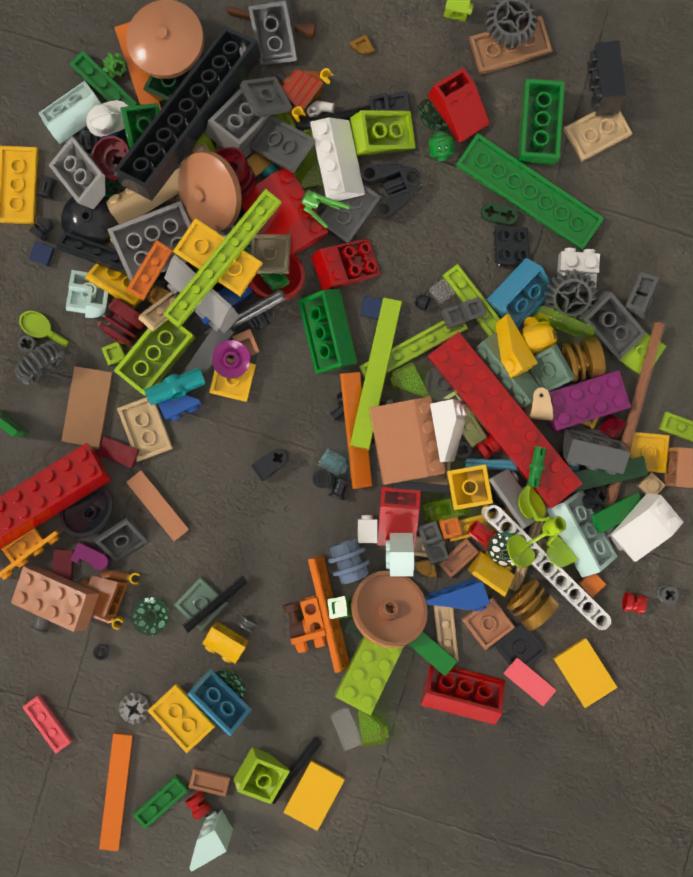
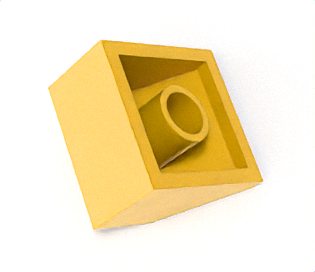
M486 464L447 471L454 510L493 503Z
M480 551L467 570L505 597L514 578V574L510 572L512 568L493 561L496 557L491 556L488 551L485 554Z
M216 621L202 644L205 645V649L209 652L220 654L225 662L236 664L249 640Z

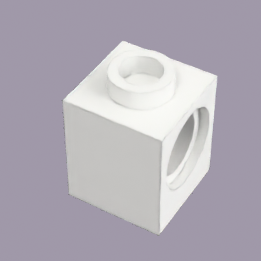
M362 515V519H358V543H377V519H373V515Z

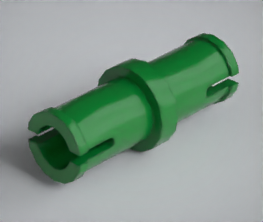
M534 446L532 462L528 467L530 468L527 486L540 487L541 474L545 470L543 464L547 451L546 448L542 449V447Z

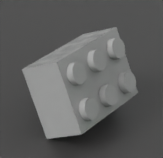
M240 88L208 120L205 135L222 148L236 147L243 151L259 134L271 115L256 117Z

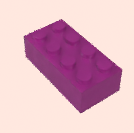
M619 370L549 392L553 409V420L549 421L552 431L564 429L631 407Z

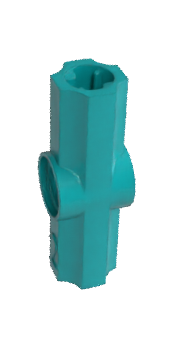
M197 368L182 375H170L163 382L144 389L150 406L167 399H179L187 391L205 385V381L201 371Z

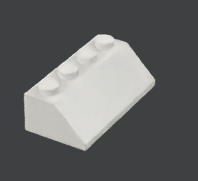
M325 118L311 121L310 124L313 138L316 141L315 147L326 197L340 201L365 195L349 120Z

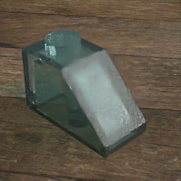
M327 448L318 466L338 476L340 473H345L349 464L346 463L348 459Z

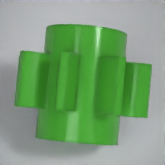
M108 53V57L102 60L105 66L103 70L108 72V76L112 78L115 77V74L121 78V74L127 71L125 66L127 61L123 58L121 59V55L115 53V55Z

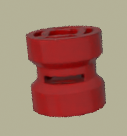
M490 435L486 437L485 441L475 444L485 460L489 459L491 454L501 451L500 446Z
M625 592L622 599V610L628 612L632 610L637 614L643 615L647 607V597L645 595L639 594L636 596L631 592Z
M202 791L195 793L185 801L188 808L192 809V815L195 820L203 817L212 809L209 803L205 802V796Z

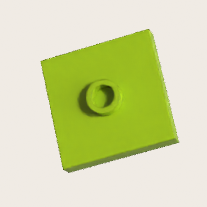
M646 333L617 361L640 375L643 361H645L644 357L647 354L646 349L649 347L648 342L651 340L650 335ZM663 343L659 344L660 346H657L659 348H656L659 351H657L658 353H655L657 355H654L657 357L655 358L656 360H653L655 361L653 362L654 364L666 348V345H664Z

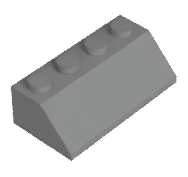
M174 255L164 278L169 283L167 287L176 294L177 292L181 293L196 273ZM213 289L210 290L194 311L202 319L204 317L209 319L210 322L208 324L216 332L220 329L223 333L240 317L234 308Z

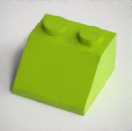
M252 747L234 777V783L237 792L271 804L290 770L271 754Z

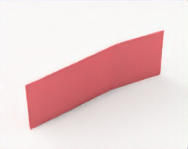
M518 658L503 673L542 706L557 691Z

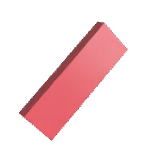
M40 694L23 706V709L55 754L73 741Z

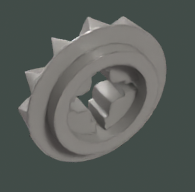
M130 693L120 702L118 708L120 717L125 722L132 723L133 725L141 723L149 715L147 710L150 708V704L142 694ZM138 702L137 710L139 712H134L130 715L131 708L129 706H134Z

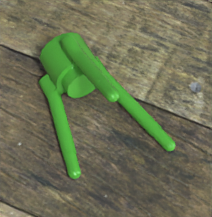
M310 190L306 191L301 201V204L305 205L303 210L310 213L325 228H328V225L312 208L316 209L319 203H322L337 210H340V207L350 209L349 205L321 196Z

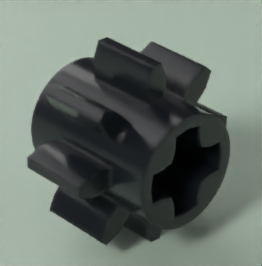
M89 130L80 131V137H75V139L88 154H92L95 144L100 139Z
M266 310L248 320L251 328L256 326L260 330L270 324L268 319L271 318V315Z
M594 487L584 492L585 496H583L582 501L587 509H592L593 512L605 508L604 504L607 502V496L603 490H597V487Z

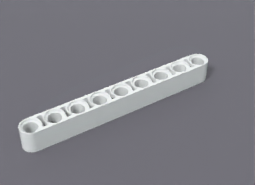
M493 503L483 506L482 516L504 538L508 537L509 539L513 535H522L526 543L532 540L500 507ZM491 508H495V516L488 517V511ZM509 522V528L506 531H502V524ZM536 543L531 544L529 547L536 549L535 559L531 565L592 625L600 630L607 629L611 625L610 616L562 568L553 565L547 554ZM549 562V568L543 571L544 563ZM562 575V582L556 584L557 577ZM576 589V594L570 597V591ZM589 602L588 609L583 610V605ZM602 615V621L597 623V618Z

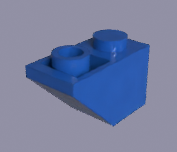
M184 395L179 399H167L158 403L166 420L171 419L172 422L182 418V414L187 411L190 414L199 410V406L203 404L201 400L188 395Z

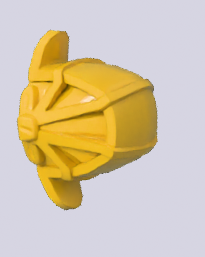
M526 317L524 328L522 329V337L533 356L556 344L558 334L549 322H539L534 317Z

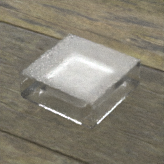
M444 278L428 290L439 305L455 294Z

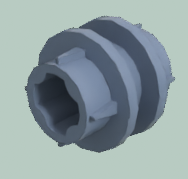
M350 539L333 545L330 548L332 557L328 561L329 563H337L338 569L333 571V575L339 576L341 584L360 580L368 574L366 566L370 562L369 559L361 560L360 553H363L365 548L359 547L357 539Z

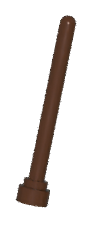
M234 7L227 9L229 15L251 20L249 11ZM294 22V31L302 32V35H305L306 38L314 39L316 23L300 24Z

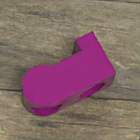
M84 541L78 543L70 559L75 563L84 560L90 563L96 570H103L111 563V557L106 552Z

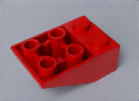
M464 67L433 85L427 97L459 143L490 125L476 85Z
M369 239L322 248L311 256L322 290L339 289L380 275Z
M381 487L377 545L386 546V540H390V533H413L415 548L421 491Z

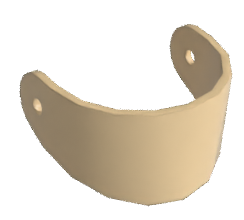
M539 387L534 391L533 401L525 407V414L529 419L553 420L552 403L547 389Z

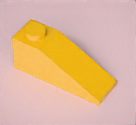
M506 314L495 326L501 362L512 378L526 373L538 363L511 316Z

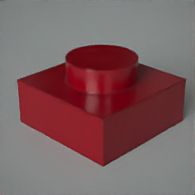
M608 414L598 430L616 440L627 424Z

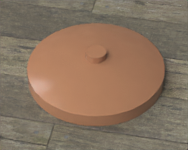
M159 0L144 6L135 14L127 30L126 43L132 60L140 70L155 78L169 79L186 73L197 63L204 48V31L197 15L188 6L174 0Z
M203 151L190 155L182 164L178 176V193L184 210L192 222L196 218L216 232L226 230L235 223L241 209L242 197L238 178L230 164L214 152Z
M390 571L375 572L367 576L357 586L352 597L351 610L357 628L365 638L378 646L385 648L406 646L421 634L426 625L428 614L426 600L420 588L407 576H390Z

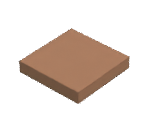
M492 596L488 598L490 604L486 605V609L477 612L474 609L461 618L484 650L515 628Z

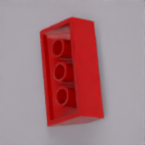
M430 664L423 687L421 705L496 725L502 714L505 680L453 667L444 676Z

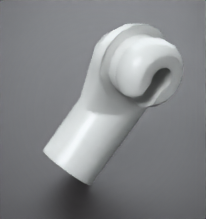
M315 101L307 108V114L313 118V116L317 117L322 112L333 113L335 104Z

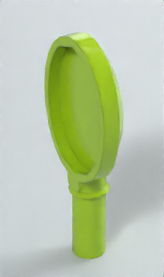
M26 311L21 314L19 324L28 335L35 338L49 337L50 340H54L65 348L69 345L68 340L52 331L49 320L41 313Z

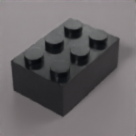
M620 41L596 43L594 50L590 52V61L587 62V73L591 75L589 90L593 92L591 107L595 109V116L619 114L626 97Z

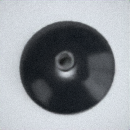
M104 196L97 206L91 209L79 204L74 197H71L65 204L61 215L63 231L101 245L109 242L111 238L108 229L119 224L106 204L109 198ZM85 214L90 215L88 219H84Z
M101 486L61 511L59 518L62 528L68 534L77 538H86L97 534L108 524L114 510L113 496L106 487Z

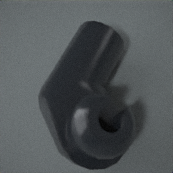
M342 392L337 395L338 408L330 413L336 421L344 415Z

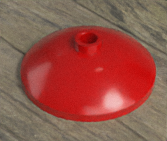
M295 255L290 257L289 274H285L289 284L279 289L284 292L285 300L294 297L301 290L305 279L303 265ZM256 274L249 284L251 289L262 298L273 294L261 275Z

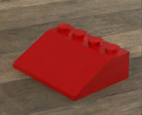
M285 168L256 184L252 192L241 200V207L245 213L265 189L282 202L257 234L290 235V257L323 241L328 234V230L310 213L303 210L305 205L301 204L305 191L294 173Z

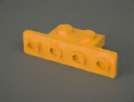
M34 528L2 548L1 550L11 564L0 571V578L5 580L13 574L12 570L17 566L21 568L29 562V557L32 555L36 557L42 553L45 545L48 543L52 545L60 539L59 535L63 533L61 529L54 531L44 539L37 528Z

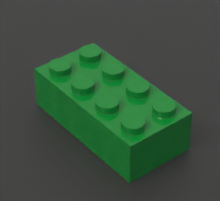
M525 80L522 86L517 160L520 162L555 165L559 160L565 81Z

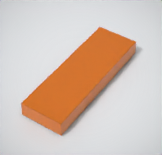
M156 240L126 291L144 301L173 250Z

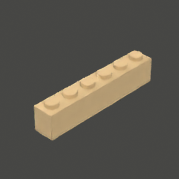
M206 143L197 144L189 151L153 201L128 188L119 194L111 196L106 201V204L116 221L122 224L138 218L179 194L178 176L182 164L192 154L210 151Z

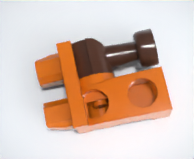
M316 595L300 599L304 616L302 620H299L296 610L299 609L297 601L282 606L284 612L289 615L292 645L295 644L298 653L308 650L306 641L311 639L314 640L316 648L323 647L326 644V633Z

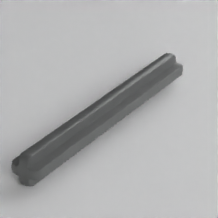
M279 290L239 312L238 315L240 317L230 328L233 329L286 299L284 292ZM213 328L204 332L205 337L208 336Z

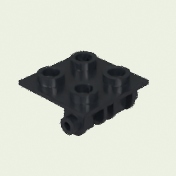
M496 225L493 232L495 242L493 245L496 246L494 252H496L494 260L496 266L501 267L504 264L520 265L526 258L529 259L527 227Z

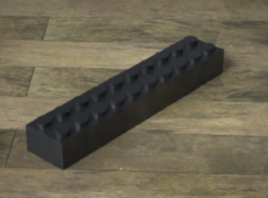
M226 26L223 28L115 168L114 173L120 185L153 201L205 132L208 120L229 100L261 57L257 40Z

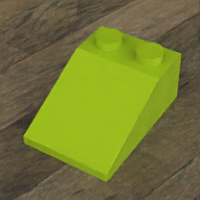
M361 110L350 118L357 156H373L416 149L411 111Z

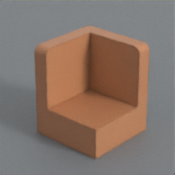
M250 329L232 336L233 340L241 342L247 348L250 356L260 353Z

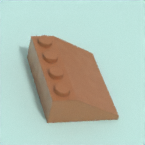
M431 397L369 408L383 485L445 474L444 464L440 462L430 406L432 404Z

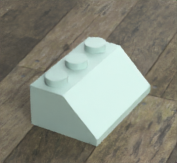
M83 81L40 111L39 115L54 138L61 144L62 142H67L78 131H83L87 128L86 119L88 113L95 105L101 103L88 84Z
M223 810L218 812L212 811L205 817L206 819L200 830L190 864L191 872L227 852L233 828Z

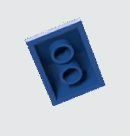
M477 577L424 595L428 605L465 610L475 609L476 612L486 609V605L490 604L483 581Z

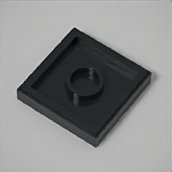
M521 622L512 631L493 644L509 665L518 658L524 664L530 666L547 652L534 633L528 631Z

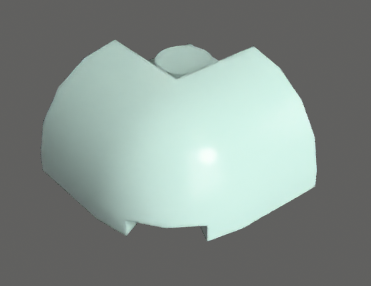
M71 270L66 311L85 313V318L100 317L106 311L108 293L86 279L88 272Z

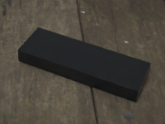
M405 481L392 483V488L451 493L450 485Z

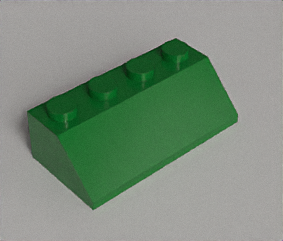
M340 289L322 290L298 300L315 374L357 364Z

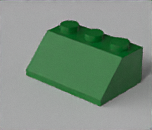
M158 103L120 108L130 149L159 113Z

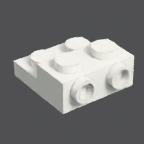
M565 248L558 255L557 279L559 278L558 272H561L564 276L565 270H569L570 274H572L573 269H576L578 274L584 271L585 276L590 275V281L596 283L597 274L599 273L600 254L595 253L593 249L576 252L575 248ZM572 282L566 283L562 287H568ZM581 284L579 293L586 294V288Z

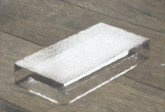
M349 707L330 714L344 751L363 744Z

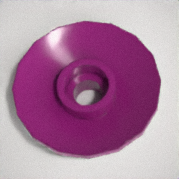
M226 340L219 343L214 349L212 365L219 375L228 379L237 378L248 370L250 354L241 342ZM229 355L234 356L233 362L227 361Z

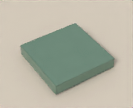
M557 344L534 355L538 364L532 367L530 372L537 384L547 389L548 392L576 378Z
M200 577L174 606L190 620L193 615L196 616L197 612L200 613L199 610L203 609V607L205 608L206 604L209 605L212 599L215 600L214 598L218 597L219 593ZM224 602L223 605L200 624L196 625V627L202 631L228 602Z

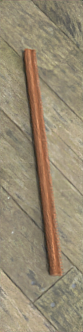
M654 322L652 328L653 333L650 335L651 340L648 342L649 347L646 349L647 354H645V361H643V368H641L642 370L633 396L635 398L632 400L631 404L633 405L630 407L629 411L631 412L628 414L627 418L629 419L626 421L627 426L624 428V435H622L621 439L629 451L631 450L629 449L631 448L630 446H632L631 441L634 439L632 434L636 432L634 427L638 425L636 420L640 418L638 413H641L639 412L642 411L640 410L643 407L641 404H644L642 403L645 400L643 397H646L644 396L647 393L645 390H648L646 389L649 386L647 383H650L648 382L651 379L649 376H652L650 375L653 372L651 369H654L651 368L655 365L653 360L657 358L654 355H657L655 353L659 351L656 348H659L657 346L661 344L658 341H661L659 339L663 337L660 334H663L661 332L665 330L662 327H665L663 325L666 324ZM621 481L609 484L611 486L607 488L606 494L608 495H606L607 502L604 504L605 507L615 503Z

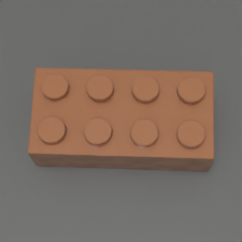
M23 566L11 604L72 632L87 630L99 593L39 566Z

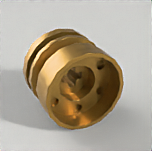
M596 336L582 339L580 347L576 341L571 342L570 345L569 343L561 345V353L576 377L570 383L577 382L578 379L580 381L585 380L586 373L589 378L605 375V357Z
M532 579L519 587L506 603V607L509 610H513L512 613L515 616L522 614L520 622L528 631H533L547 621L559 605L550 594H545L541 597L545 589L539 586V582L536 579Z

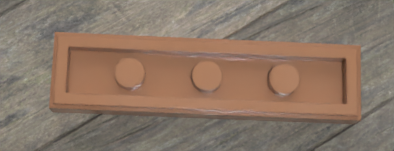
M140 470L126 482L174 542L190 530L143 470Z

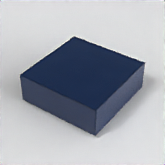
M35 241L29 259L49 266L55 249Z
M364 296L360 316L379 319L382 300Z

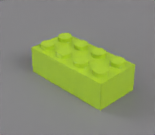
M167 320L154 331L148 328L115 368L114 372L146 396L144 389L159 384L196 337L181 326L179 328L170 320Z
M363 636L334 697L371 715L403 647H381Z

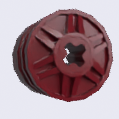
M107 136L100 139L92 150V160L104 173L105 177L114 182H119L114 170L129 152V144L116 136Z
M225 147L215 153L223 157L234 170L239 181L242 199L252 192L257 182L256 175L248 164L245 155L236 147Z
M114 297L108 306L113 316L110 317L103 314L102 317L109 322L106 325L98 320L96 325L113 340L131 347L133 342L128 340L127 336L130 335L137 339L138 336L132 331L133 327L143 330L145 324L138 319L140 315L138 312Z

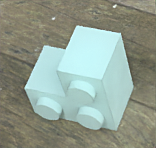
M390 533V540H386V569H390V576H413V533Z

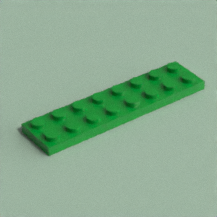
M479 133L476 134L456 164L457 168L580 251L584 249L604 217Z

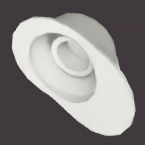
M118 100L95 105L88 113L86 119L89 131L95 136L103 137L125 129L120 108L128 105Z

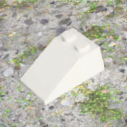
M451 399L430 404L440 462H454L466 421V405L463 404V401Z
M647 493L611 535L631 559L636 562L670 538L684 522L662 495Z

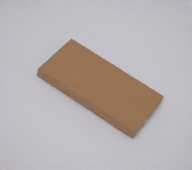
M542 15L537 16V28L534 31L533 37L529 38L526 44L522 42L520 47L516 43L512 49L510 44H507L506 47H503V42L496 44L497 38L491 39V33L487 32L470 36L468 40L479 75L552 54L553 50ZM526 21L519 25V31L526 27Z
M74 366L61 442L79 445L88 443L92 447L100 448L113 379L112 372Z

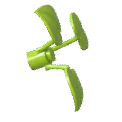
M526 486L521 491L518 499L521 513L527 519L534 517L535 521L546 522L542 526L543 533L528 543L520 535H513L508 539L507 550L513 564L521 568L531 565L535 559V553L529 546L544 536H550L546 543L548 546L547 556L553 565L561 568L576 562L578 558L568 545L558 537L559 534L566 530L565 520L561 516H556L552 519L550 516L542 518L546 512L545 505L533 487Z

